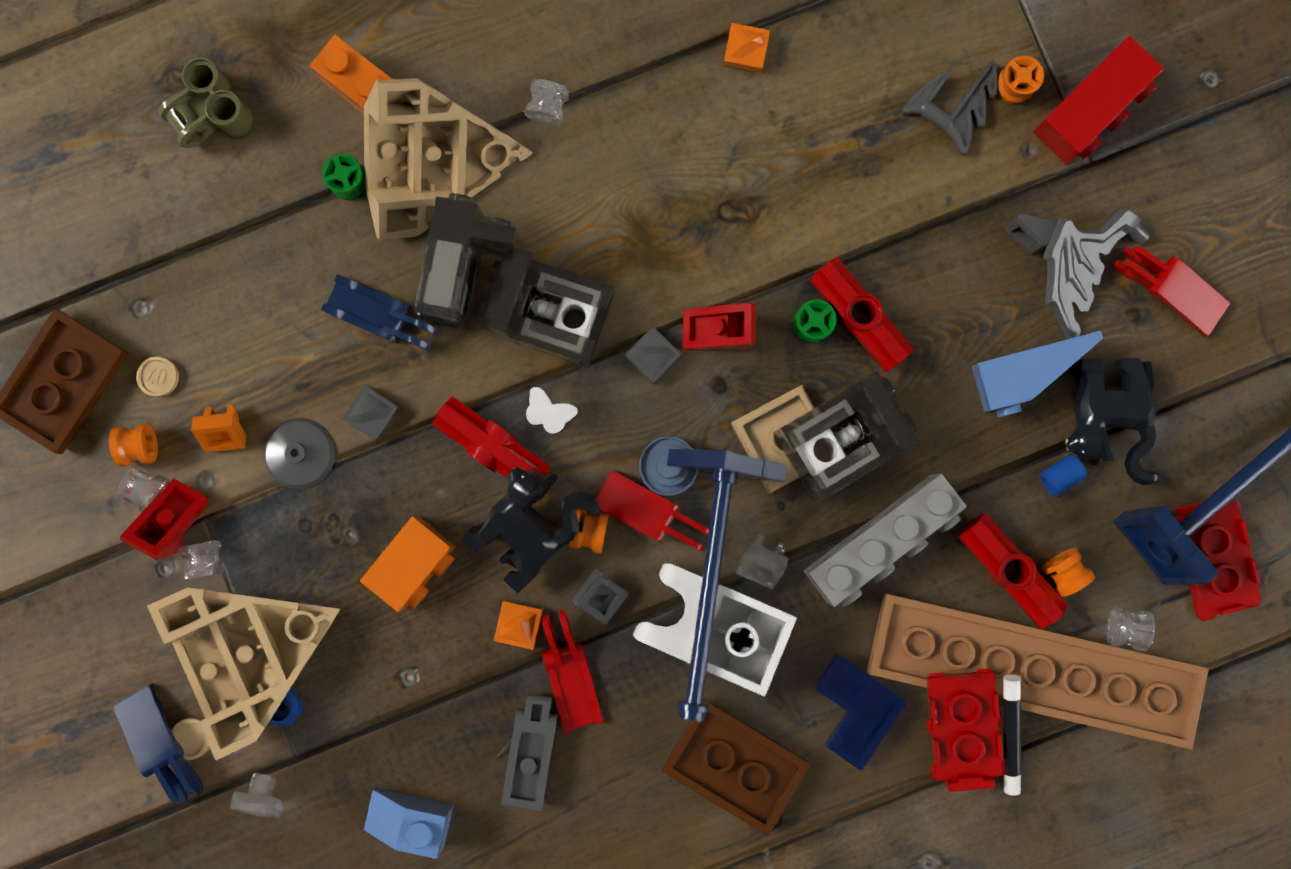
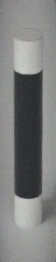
M1009 674L1003 677L1004 759L1006 764L1004 792L1008 795H1019L1021 793V678L1017 675Z

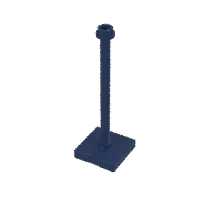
M1291 428L1180 522L1175 519L1166 506L1124 511L1113 520L1163 585L1208 584L1219 574L1189 536L1291 450Z
M669 449L667 466L712 475V481L716 482L685 701L679 700L677 702V708L680 709V718L704 721L705 713L709 712V705L703 704L702 700L732 485H737L738 479L785 482L787 465L729 451Z

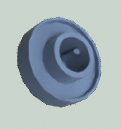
M661 437L653 440L643 450L639 460V472L644 484L651 491L662 496H675L686 491L694 483L698 474L695 471L667 466L669 449L694 450L686 441L677 437Z

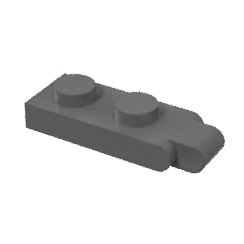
M528 693L525 709L517 708L501 805L542 811L558 717L556 714H550L552 697Z

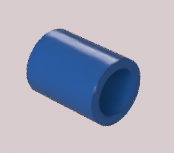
M1073 454L1067 455L1039 474L1043 486L1054 497L1059 496L1088 476L1083 464Z

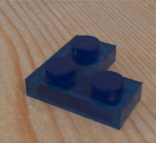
M836 653L814 686L816 690L847 710L825 745L861 771L907 702Z

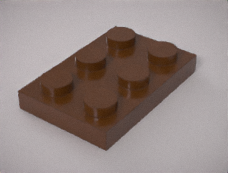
M54 308L0 391V419L53 453L63 454L129 352L67 313Z
M703 697L702 703L709 705V712L705 713L704 721L690 720L663 764L662 772L769 836L808 770L810 763Z

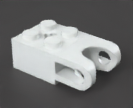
M663 564L659 572L660 579L665 585L682 595L685 602L684 615L677 624L669 627L654 625L650 622H641L636 626L633 636L642 643L690 664L702 577L673 564ZM719 584L707 671L765 697L797 617ZM742 628H745L749 631L747 637L752 638V645L750 648L742 647L740 652L735 651L732 648L734 642L729 641L730 634L732 632L739 633Z

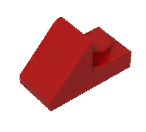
M756 303L683 309V349L697 351L726 348L741 352L755 345Z
M173 478L120 535V540L155 560L180 553L183 550V534L208 507V497Z

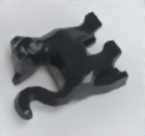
M1122 358L1115 361V372L1122 377L1121 387L1106 386L1105 369L1101 359H1081L1068 368V372L1078 379V388L1073 405L1077 426L1072 435L1065 441L1066 450L1077 454L1079 458L1089 459L1091 465L1096 466L1100 458L1104 461H1113V453L1105 427L1136 430L1139 432L1141 440L1128 451L1124 463L1126 472L1134 482L1141 485H1152L1157 482L1159 473L1145 470L1141 466L1142 460L1156 449L1158 437L1154 426L1157 406L1152 397L1154 380L1151 361L1141 362L1140 358Z
M517 466L511 469L507 475L508 488L506 495L491 508L485 523L482 522L478 526L470 528L462 539L474 551H478L494 540L501 538L511 549L499 561L502 564H509L518 569L517 571L511 570L503 580L518 594L541 572L545 562L563 545L573 541L579 531L577 510L584 508L593 515H597L600 507L593 496L584 492H574L564 499L560 510L563 526L562 528H557L541 516L531 505L543 499L558 476L554 473L545 478L535 470L525 471Z

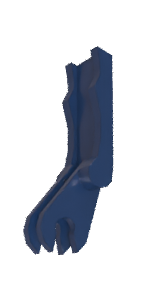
M339 274L336 275L334 280L336 282L327 304L324 303L321 308L323 312L396 343L399 338L422 349L429 350L430 345L401 332L404 324L407 323L433 335L437 333L435 327L408 316L412 306Z
M152 683L113 706L135 762L143 777L147 778L155 773L167 796L174 804L178 803L179 799L182 804L187 802L188 794L191 795L196 792L199 795L203 792L202 781L196 771L184 759V750L170 729L163 705L158 699ZM170 764L174 772L167 765Z

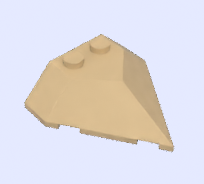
M418 78L376 80L364 105V182L376 237L379 241L418 237L430 228L428 223L446 210L451 213L500 178L502 176L500 171L517 159L522 162L533 152Z
M189 587L147 605L163 643L173 644L205 716V719L199 721V724L215 760L223 758L259 739L341 609Z

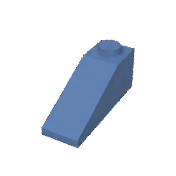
M1101 331L980 362L972 366L984 413L996 410L997 417L1021 412L1020 403L1033 400L1103 339Z

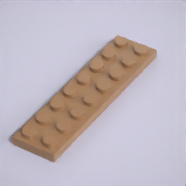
M884 593L867 673L927 688L926 676H929V673L944 672V675L970 673L976 672L977 669L992 668L995 672V685L999 705L1003 706V677L1013 674L1021 678V710L1192 750L1209 668Z

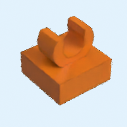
M227 404V412L224 414H216L212 406H208L205 408L203 416L193 417L191 431L205 453L246 448L247 435L239 423V415L233 404Z

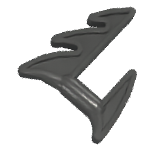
M995 61L989 62L952 115H949L931 102L949 76L948 73L944 72L929 81L907 102L901 111L902 116L921 114L934 125L944 130L954 140L959 154L964 156L968 152L972 138L973 123L971 113L976 121L977 128L981 129L986 122L985 90L989 99H993L997 94L998 76Z

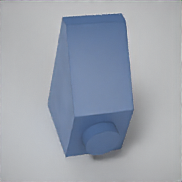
M374 788L364 830L394 850L437 859L446 843L454 805Z

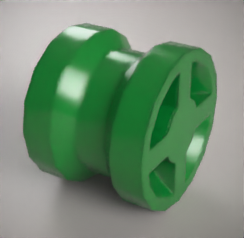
M339 153L332 155L326 160L322 168V179L325 185L342 200L351 201L364 195L366 192L364 168L356 158L349 154Z
M820 299L810 300L804 303L794 315L793 330L796 336L803 342L809 344L819 343L825 340L835 329L837 323L836 313L833 307L826 301Z

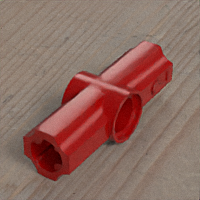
M837 256L809 279V282L823 299L833 307L835 313L840 318L844 330L857 338L885 373L914 351L913 347L884 314L880 301L864 290ZM854 306H863L870 313L868 324H860L854 320L852 316Z
M451 396L442 405L432 422L438 430L465 447V452L492 472L498 471L507 479L510 470L517 466L525 471L535 470L544 477H546L551 469L545 461L517 443L518 439L491 419L487 421L454 396Z
M981 513L961 529L957 537L989 572L991 580L1009 594L1039 629H1044L1048 625L1054 624L1064 615L1068 605L1036 570L1033 560L1027 555L1022 554L986 513ZM1014 560L1019 566V574L1016 579L1009 581L1005 576V567L1008 562Z

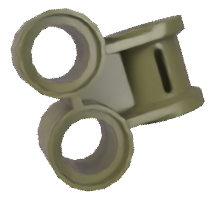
M203 57L189 60L184 65L182 81L187 88L166 99L158 108V114L162 120L169 121L178 134L177 141L183 148H192L201 144L218 129L228 136L241 137L251 130L254 123L251 110L231 92L229 79L215 64ZM213 76L209 86L201 88L204 79ZM236 107L234 116L228 120H223L225 112L230 108Z

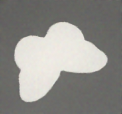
M538 387L531 388L530 405L526 410L527 420L531 424H543L548 433L555 434L564 428L566 422L577 415L578 410L575 406L571 404L552 405L549 397L542 389Z

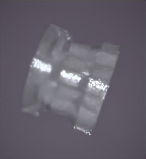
M546 79L531 81L530 92L532 99L525 106V115L540 123L561 125L565 116L562 110L563 103L568 101L570 90L560 83Z
M135 465L122 478L117 490V500L125 505L135 504L140 512H142L170 481L161 475L153 477L148 474L146 468Z
M220 540L178 548L179 555L185 559L186 569L183 571L184 580L226 572L225 563L220 561L218 553L222 548Z
M1114 606L1108 615L1106 623V639L1108 644L1114 647H1122L1125 644L1131 645L1136 651L1146 652L1152 645L1155 635V619L1150 611L1144 610L1133 613L1126 607Z

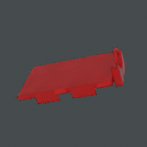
M1236 500L1230 501L1189 536L1219 572L1208 584H1188L1196 616L1202 622L1214 619L1216 614L1225 615L1243 609H1250L1260 606L1259 602H1262L1257 585L1261 584L1251 546H1247L1251 545L1245 520L1240 519V515H1243L1240 502H1236ZM1204 501L1176 506L1175 512L1180 515L1174 516L1175 519L1180 522Z
M984 668L970 673L944 675V672L929 673V676H926L930 718L927 719L928 734L932 736L934 764L931 765L932 779H935L936 782L945 781L949 792L995 788L993 777L1003 776V773H1006L1002 738L999 732V728L1003 726L1002 713H999L995 672L992 668Z

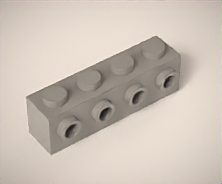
M943 474L930 475L804 569L803 572L828 604L835 607L840 603L842 607H845L862 595L863 592L860 590V587L872 578L875 582H879L895 570L892 563L904 554L910 558L923 550L928 545L925 539L936 530L943 533L955 526L961 520L958 514L967 506Z

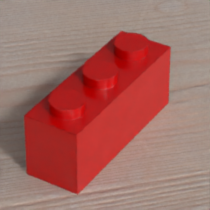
M1129 35L1032 132L1065 164H1068L1077 155L1084 160L1102 143L1097 136L1105 128L1112 132L1129 116L1130 113L1125 108L1133 100L1140 104L1156 89L1157 85L1153 80L1164 68Z

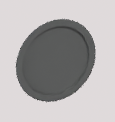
M307 418L287 420L279 424L267 438L264 447L266 468L275 481L287 488L297 490L311 488L321 483L332 470L335 461L334 441L330 433L314 420Z

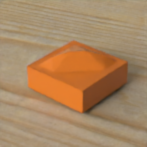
M731 23L723 66L762 73L770 30Z
M503 600L494 641L534 650L543 609Z

